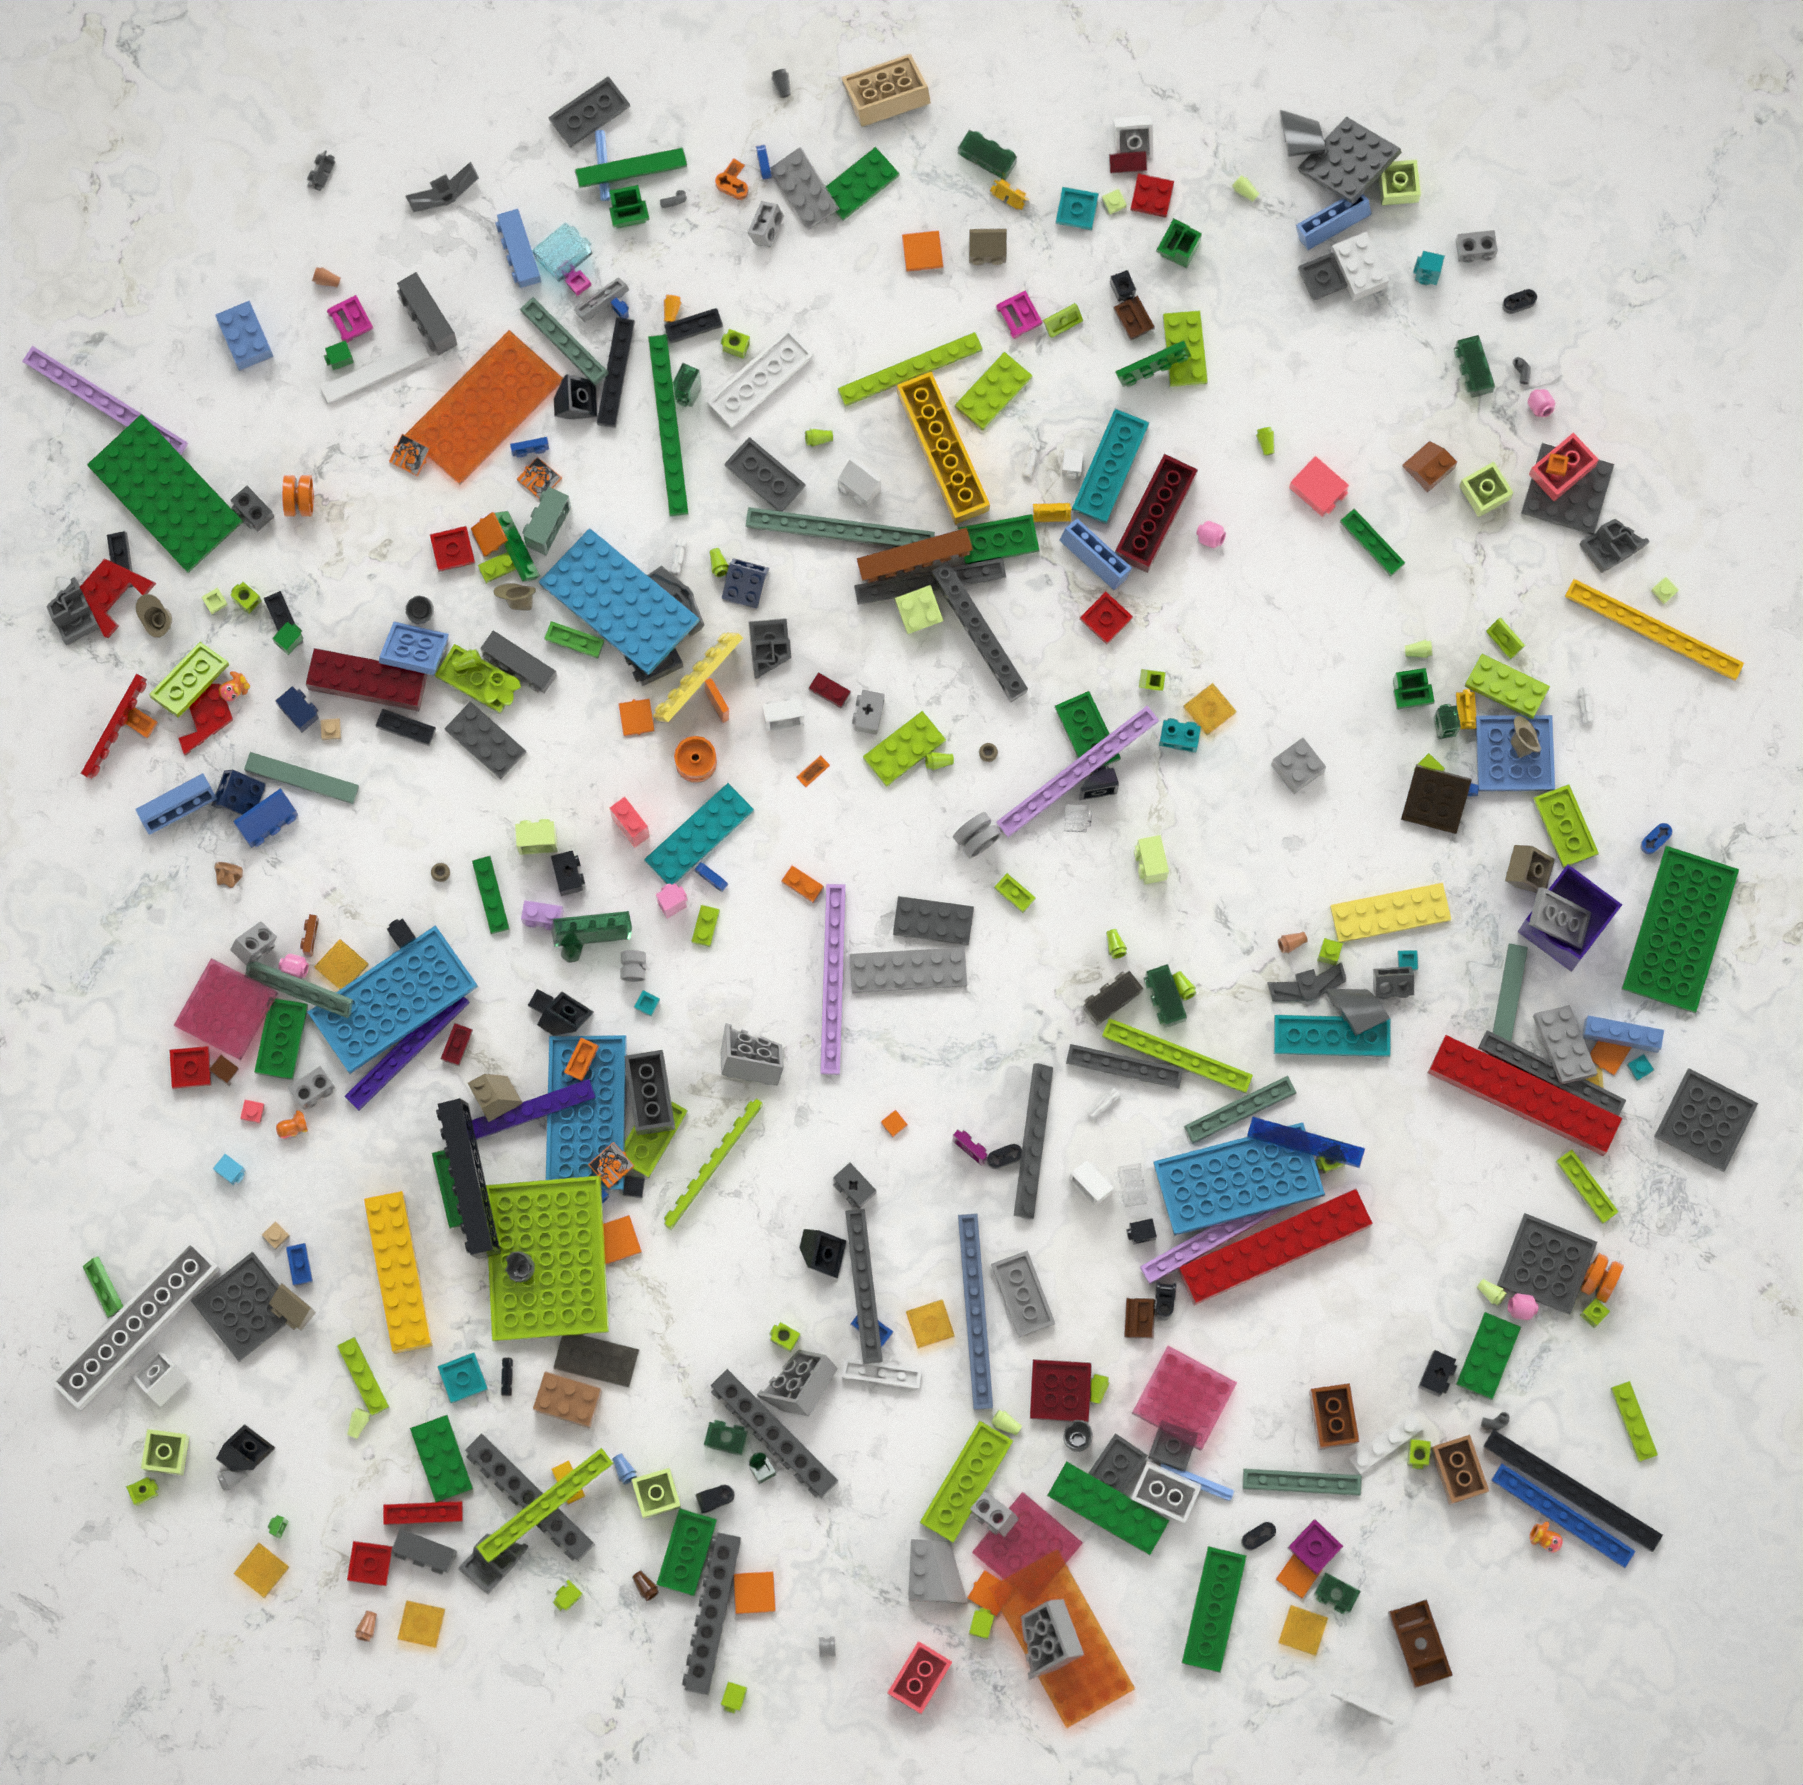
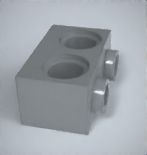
M761 201L747 232L754 244L766 247L772 246L784 218V214L778 204Z
M1495 230L1458 234L1456 238L1458 261L1470 263L1477 259L1489 261L1495 258L1498 252ZM1482 244H1488L1490 249H1484ZM1469 246L1472 250L1466 251L1463 247Z
M260 921L236 938L230 951L245 965L252 961L255 963L261 958L263 953H269L275 947L274 942L277 936Z
M319 1066L288 1088L304 1110L305 1108L310 1109L317 1104L316 1101L321 1097L326 1098L330 1096L335 1086L322 1067ZM319 1080L326 1081L323 1088L316 1087V1083ZM305 1090L310 1092L307 1099L300 1098L301 1092Z
M986 1491L970 1509L975 1514L973 1518L981 1525L984 1522L989 1525L987 1529L994 1535L999 1533L1005 1537L1019 1520L1014 1512Z

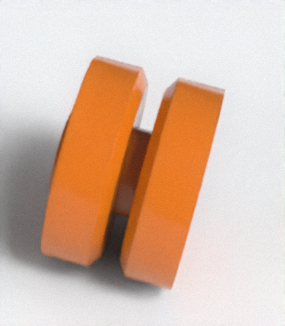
M284 475L282 501L285 517H295L298 507L302 517H311L313 515L314 488L311 475H301L298 483L294 475Z
M687 737L675 749L674 759L677 772L688 782L699 783L706 781L715 772L717 766L715 748L704 737Z
M1598 1253L1585 1274L1580 1291L1591 1295L1598 1286L1596 1299L1606 1303L1619 1280L1624 1265L1613 1261L1606 1270L1608 1257Z

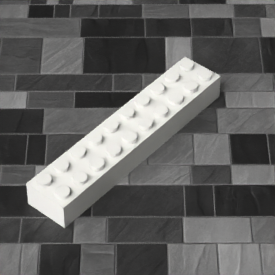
M189 1240L50 1382L77 1409L82 1411L221 1269L198 1246Z

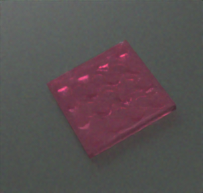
M211 958L175 1021L174 1026L241 1061L278 992Z
M1168 1345L1132 1414L1202 1451L1237 1382Z
M1022 1492L1009 1507L1019 1520L1007 1535L1003 1537L999 1533L994 1535L989 1531L972 1553L1033 1604L1083 1542Z

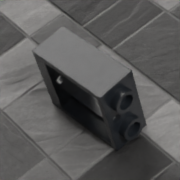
M676 648L669 653L673 664L646 677L643 676L640 668L624 655L628 666L632 665L634 668L632 674L636 682L640 681L642 686L683 668V662Z

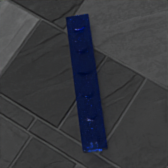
M1252 1117L1247 1137L1360 1168L1365 1152L1363 1147L1257 1117Z

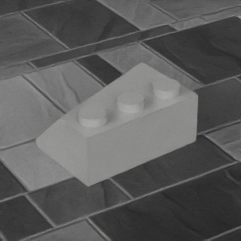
M725 1023L720 1051L721 1075L778 1086L784 1068L782 1044L761 1036L757 1038L752 1037L748 1034V1031L743 1029L741 1032L731 1028V1024Z
M798 1350L783 1366V1371L777 1378L773 1376L769 1381L770 1385L764 1392L760 1390L756 1395L781 1411L810 1416L838 1368L824 1354Z
M911 1539L908 1601L967 1603L950 1542Z
M1063 1599L1047 1601L1021 1616L1023 1638L1027 1642L1028 1649L1026 1662L1029 1661L1030 1665L1028 1680L1058 1670L1084 1655Z

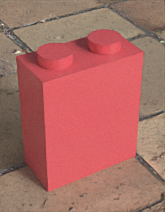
M1316 456L1299 472L1289 485V488L1322 517L1326 513L1330 514L1336 507L1334 504L1338 500L1342 501L1348 495L1347 490L1349 484Z
M623 797L609 808L613 821L634 848L650 837L648 826L626 797Z

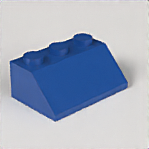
M280 788L233 822L252 848L264 843V839L269 835L277 834L285 824L293 823L298 813Z

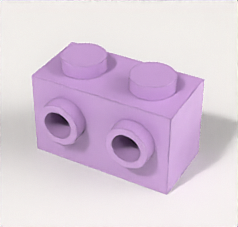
M524 900L521 921L527 927L535 928L536 926H541L546 930L554 931L555 929H561L564 910L562 906Z

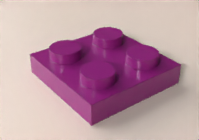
M957 1130L953 1134L952 1142L982 1166L987 1161L988 1154L986 1153V1148L980 1143L976 1145L972 1142V1137L963 1130L961 1132Z
M1314 1519L1288 1546V1549L1317 1575L1341 1550L1343 1545Z

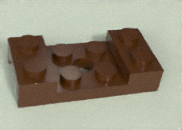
M1427 1599L1389 1611L1388 1615L1398 1638L1413 1688L1453 1676ZM1423 1638L1426 1641V1647L1418 1649L1415 1645L1416 1639Z

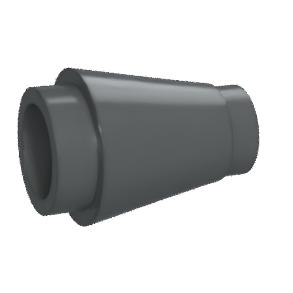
M786 69L773 71L771 79L780 98L790 96L789 73L786 72Z

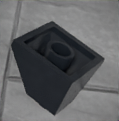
M566 374L553 398L554 416L565 419L598 417L596 386L589 379Z
M1103 766L1094 771L1080 788L1079 800L1117 794L1119 782L1114 768Z
M561 992L544 1009L537 1025L552 1035L576 1032L593 1015L594 1011L566 993Z
M804 1229L799 1248L807 1267L838 1278L847 1240L820 1230Z
M244 1424L223 1444L216 1460L231 1471L254 1470L276 1447Z

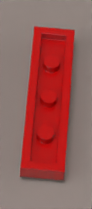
M462 1501L383 1504L384 1525L463 1522Z

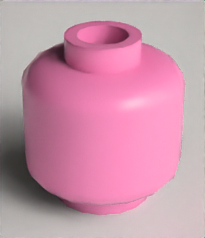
M1545 389L1532 391L1527 402L1534 415L1538 417H1547L1552 414L1556 404L1549 391Z
M1206 521L1203 525H1199L1196 532L1198 541L1210 548L1221 546L1226 537L1224 528L1212 521Z
M287 954L284 959L280 960L278 968L284 973L302 979L308 973L309 964L306 963V959L302 956Z
M1517 1293L1513 1298L1509 1299L1508 1312L1511 1313L1513 1318L1530 1320L1538 1312V1303H1536L1535 1298L1531 1295Z

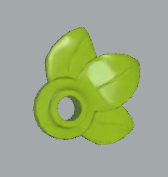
M493 671L488 677L489 684L484 689L485 700L488 704H491L498 699L502 704L510 706L514 699L513 691L521 688L520 682L514 676H506L503 671ZM496 678H501L500 683L494 682Z

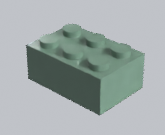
M549 486L546 491L542 492L539 498L540 504L538 508L535 507L531 513L532 520L530 524L525 525L522 532L526 547L547 556L571 509L569 496Z

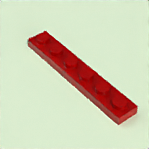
M136 673L80 774L92 779L93 776L95 777L99 773V765L109 755V747L118 739L119 729L126 724L128 713L135 708L138 702V695L143 693L147 686L146 678Z

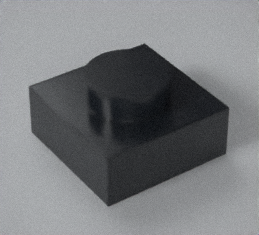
M536 989L528 1003V1007L542 1014L544 1009L554 1000V997Z
M625 1176L623 1196L642 1198L645 1178Z

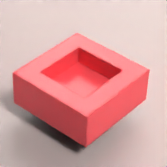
M244 1100L240 1119L260 1123L264 1103Z

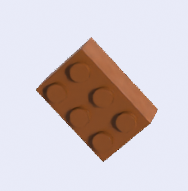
M1350 1383L1310 1389L1309 1395L1318 1450L1358 1444L1359 1436Z

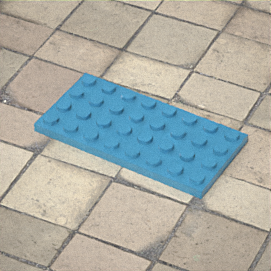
M590 528L539 581V584L647 675L663 661L700 621L695 614Z
M435 925L336 992L353 999L349 1018L318 1006L309 1010L308 1014L349 1074H351L472 992L478 985Z
M626 1035L549 1036L548 1093L582 1082L564 1073L580 1038L598 1045L599 1048L583 1081L590 1079L596 1098L547 1115L546 1180L597 1176L588 1165L613 1142L624 1152L626 1064L624 1056L627 1055ZM624 1176L610 1189L601 1180V1190H624Z
M1303 1122L1153 1161L1174 1236L1325 1196Z

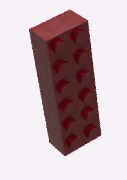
M1163 455L1115 550V553L1127 564L1146 573L1149 572L1197 477L1198 469L1169 455Z
M314 648L306 686L311 691L420 711L428 675L381 664L379 660Z

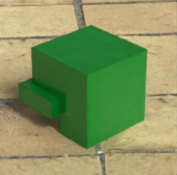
M638 185L609 191L612 205L609 211L613 228L633 226L650 220L646 201H642Z
M1173 218L1156 252L1161 254L1160 256L1187 268L1200 245L1202 233Z
M1426 668L1395 673L1393 678V694L1396 710L1435 703L1432 684H1428Z

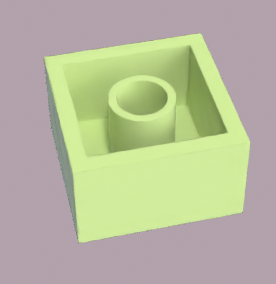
M1417 160L1394 161L1378 177L1381 205L1418 203L1421 190Z
M1494 462L1462 479L1459 485L1478 517L1511 500L1513 491Z
M931 585L894 598L907 634L944 621Z
M541 819L539 822L531 823L529 820L520 821V824H515L516 846L519 855L558 852L554 821Z
M1161 835L1138 839L1134 850V857L1140 863L1138 868L1140 880L1143 879L1144 885L1167 880L1169 869Z
M147 1429L141 1469L183 1476L190 1436L181 1433Z
M670 1468L632 1479L643 1519L681 1508Z

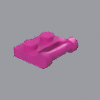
M1026 290L996 305V309L998 312H1001L1013 339L1020 337L1022 334L1043 323ZM1012 306L1022 325L1021 327L1017 328L1007 307Z
M357 295L327 310L328 315L332 317L341 334L342 341L346 340L348 343L354 338L374 329ZM342 310L353 329L350 332L347 331L338 314Z

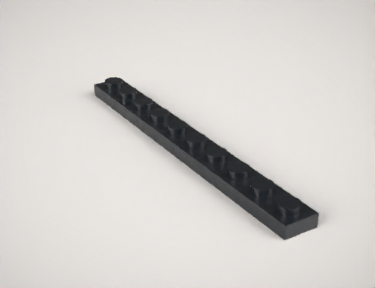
M1492 1430L1483 1447L1644 1548L1654 1552L1663 1536L1660 1532L1496 1430Z

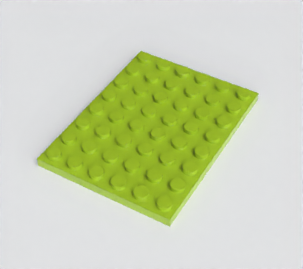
M601 1176L486 1185L501 1254L488 1257L492 1341L609 1332ZM520 1251L532 1257L535 1270L528 1281L515 1282L511 1280L505 1271L507 1267L506 1257L512 1252Z

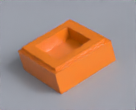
M1550 453L1546 473L1565 476L1569 457Z
M896 1110L881 1121V1124L892 1137L908 1126Z

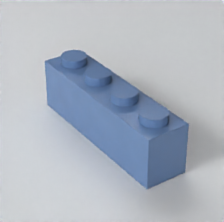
M1364 194L1354 204L1342 198L1296 224L1299 240L1307 250H1310L1371 215L1369 200Z
M519 209L498 214V221L495 224L498 233L502 232L503 235L501 239L503 249H507L509 253L506 256L508 265L513 266L515 271L512 272L514 283H518L519 287L523 288L541 282Z
M1078 518L1065 528L1059 541L1113 590L1126 581L1132 567Z
M202 773L135 810L150 835L213 802L217 797Z
M1589 1015L1584 1020L1582 1032L1583 1039L1628 1046L1656 1053L1662 1048L1664 1030Z

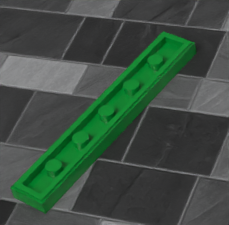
M682 147L575 169V175L579 188L684 168L687 167V161Z

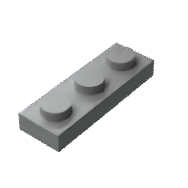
M618 277L576 307L574 311L579 318L586 322L601 310L607 308L612 300L621 298L629 291V288Z

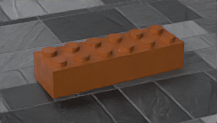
M963 528L857 558V563L862 581L867 580V583L879 580L878 576L885 575L888 578L897 575L896 571L903 570L906 573L915 570L917 565H922V568L934 565L933 561L940 559L942 563L952 560L951 556L958 554L959 558L970 555L969 551L973 550L968 530Z

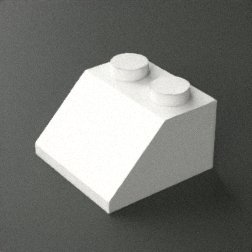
M1150 115L1113 118L1116 153L1146 151L1147 159L1154 158L1153 124Z
M851 456L838 477V488L845 494H851L854 501L859 505L864 504L868 507L881 491V478Z
M790 697L786 698L783 702L772 700L763 705L766 731L804 725V715L800 699Z
M1086 1160L1070 1173L1069 1180L1097 1207L1113 1191V1183L1108 1177H1102L1098 1173L1100 1170L1093 1162L1089 1163Z
M161 1350L154 1354L132 1376L145 1393L160 1407L178 1389L182 1388L188 1380V1377Z

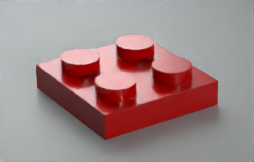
M1138 173L1130 210L1166 218L1174 181Z
M467 526L430 534L438 572L475 563Z
M1105 591L1079 620L1105 644H1108L1133 619V616Z
M208 1046L169 1050L172 1089L211 1086Z
M353 1541L347 1581L387 1586L393 1546Z

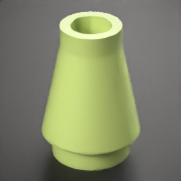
M1242 175L1232 185L1235 192L1250 199L1252 202L1260 194L1248 178H1244Z
M1422 640L1405 645L1406 657L1428 658V656H1433L1431 641Z
M1482 1279L1477 1286V1289L1484 1294L1492 1305L1496 1304L1499 1306L1507 1295L1503 1288L1485 1279Z
M355 1408V1411H352L347 1435L358 1439L359 1434L370 1420V1413L360 1408Z
M1000 1410L996 1412L991 1424L995 1425V1428L1015 1435L1018 1434L1022 1427L1007 1412Z

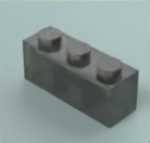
M1130 971L1126 973L1121 972L1114 978L1116 981L1112 984L1106 983L1099 989L1100 993L1096 996L1092 994L1084 1000L1083 1009L1096 1026L1143 992L1144 988Z

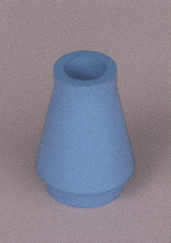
M618 1454L612 1458L619 1481H622L623 1484H628L632 1482V1479L637 1478L636 1470L625 1459L623 1454Z

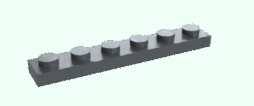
M1070 1044L1066 1064L1178 1089L1180 1088L1183 1074L1182 1068Z

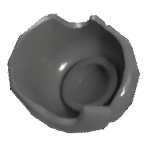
M424 596L411 598L406 604L408 619L415 624H424L430 621L434 615V606L431 600Z
M517 1251L512 1252L506 1257L507 1267L505 1271L511 1280L518 1283L526 1282L534 1274L535 1264L532 1257L528 1254Z
M1074 1420L1071 1425L1065 1428L1063 1435L1065 1445L1072 1451L1086 1450L1093 1440L1090 1425L1082 1420Z

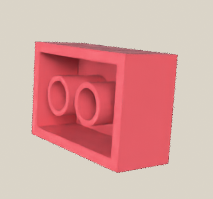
M1573 432L1531 468L1529 475L1553 501H1556L1595 468L1599 459ZM1550 453L1569 457L1565 476L1546 473Z
M918 1641L887 1694L922 1714L951 1666L952 1661Z

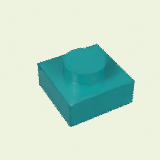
M1417 950L1397 952L1398 967L1412 966L1413 971L1418 970Z
M643 990L634 1008L652 1016L660 1002V998Z
M1644 1054L1627 1064V1067L1637 1081L1654 1071Z

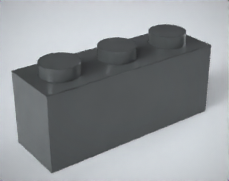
M403 1529L399 1530L391 1550L395 1553L394 1557L404 1561L406 1558L414 1560V1565L422 1568L428 1565L432 1567L431 1571L440 1575L443 1572H449L457 1552L453 1548Z

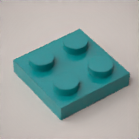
M1062 187L1055 224L1092 230L1099 193Z
M474 1352L437 1366L451 1404L488 1390Z

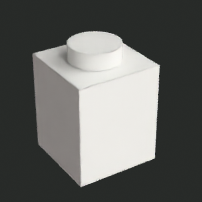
M1065 448L1062 476H1066L1068 479L1081 477L1083 450Z

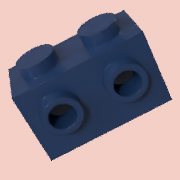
M292 686L277 698L275 702L302 733L319 719L318 709L312 702L308 704L305 701L306 696L300 689L296 690Z

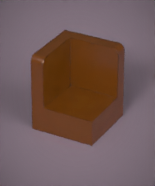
M220 1055L209 1070L217 1078L230 1086L232 1084L230 1080L239 1068L223 1055Z

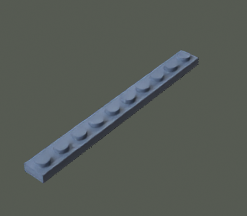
M978 1214L958 1215L973 1410L993 1409Z

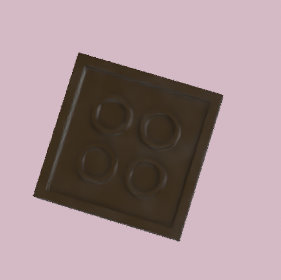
M1416 764L1401 820L1457 834L1472 779Z

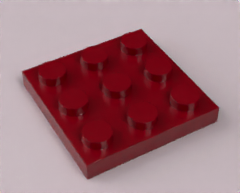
M1033 1359L1030 1419L1082 1420L1089 1422L1092 1363Z

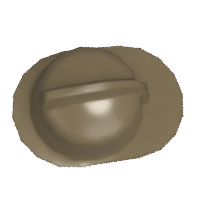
M508 583L497 586L493 591L496 597L505 599L511 609L530 611L536 588Z
M145 594L137 600L136 613L148 634L158 638L164 636L171 629L170 626L172 624V615L169 610L164 608L161 601L152 594Z
M1522 716L1515 717V732L1510 742L1517 756L1522 758L1533 752H1540L1541 747L1532 724Z

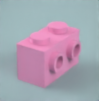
M676 883L665 885L661 888V892L656 894L657 903L667 919L687 907V895L682 886L678 888Z

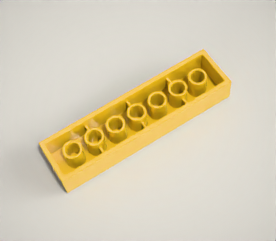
M932 371L898 384L897 394L954 524H959L989 512L990 503Z
M403 1191L365 1198L364 1203L392 1352L398 1354L432 1347L433 1344L405 1195Z

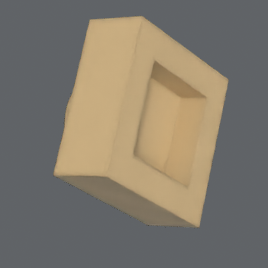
M340 718L320 720L322 740L341 739Z
M275 1221L262 1236L277 1249L289 1237V1234Z

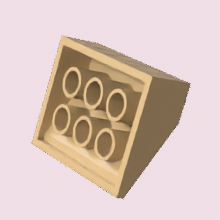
M911 54L841 77L861 127L931 104L928 86Z

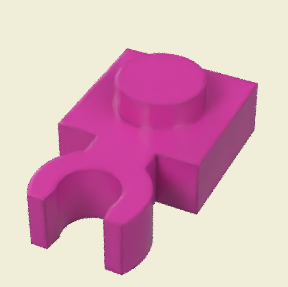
M569 263L570 271L565 272L561 269L560 272L566 279V284L578 296L591 287L592 284L581 270L575 273L574 266Z

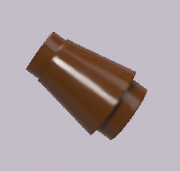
M638 1571L632 1576L642 1599L644 1598L646 1601H649L657 1596L659 1593L658 1586L642 1571Z

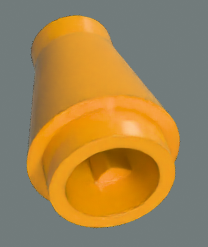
M666 295V298L663 299L664 322L670 323L675 321L682 303L680 301L681 297Z

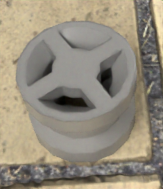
M819 1637L820 1657L825 1655L836 1656L835 1637H830L829 1639Z

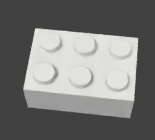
M1367 232L1332 245L1330 253H1333L1347 282L1346 288L1353 302L1387 288L1389 279Z
M1147 1461L1131 1499L1186 1523L1202 1485Z

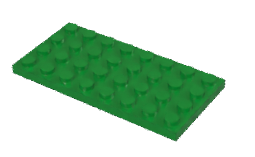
M140 414L87 464L94 474L188 573L244 522L143 414Z
M1665 846L1621 990L1696 1013L1739 869Z

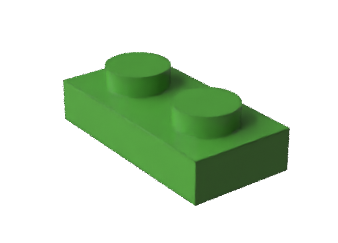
M276 1515L275 1518L272 1517L268 1525V1529H270L268 1533L281 1539L289 1521L279 1515Z

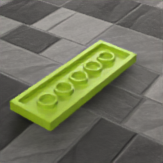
M979 1421L919 1523L954 1543L972 1512L970 1510L971 1507L983 1494L1014 1440Z

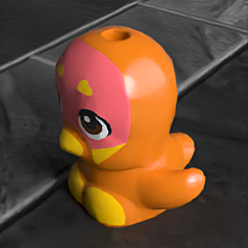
M231 671L230 675L233 679L220 686L219 694L223 700L231 702L241 692L242 695L248 693L250 685L242 673Z
M296 1110V1114L293 1115L292 1119L282 1120L276 1125L277 1135L283 1139L295 1137L301 1131L308 1132L304 1114L299 1110Z
M1548 1521L1542 1525L1536 1524L1530 1532L1531 1544L1536 1545L1539 1543L1541 1547L1551 1553L1560 1550L1563 1545L1561 1535L1547 1530L1549 1527Z

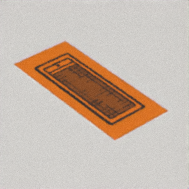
M733 158L723 173L737 177L745 165ZM727 179L720 180L721 185L724 183L728 184Z
M820 755L796 778L807 787L830 764Z

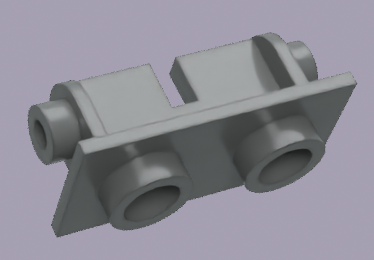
M326 150L317 155L314 164H316L314 171L311 170L307 177L309 181L307 187L313 184L315 185L314 188L319 191L325 187L329 176L324 174L323 171L330 174L335 164V157L330 154L326 156Z

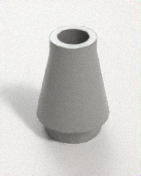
M227 1470L221 1472L217 1478L223 1490H230L241 1480L248 1477L246 1470Z

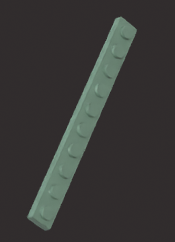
M748 507L745 525L747 528L899 547L935 537V532L750 507Z

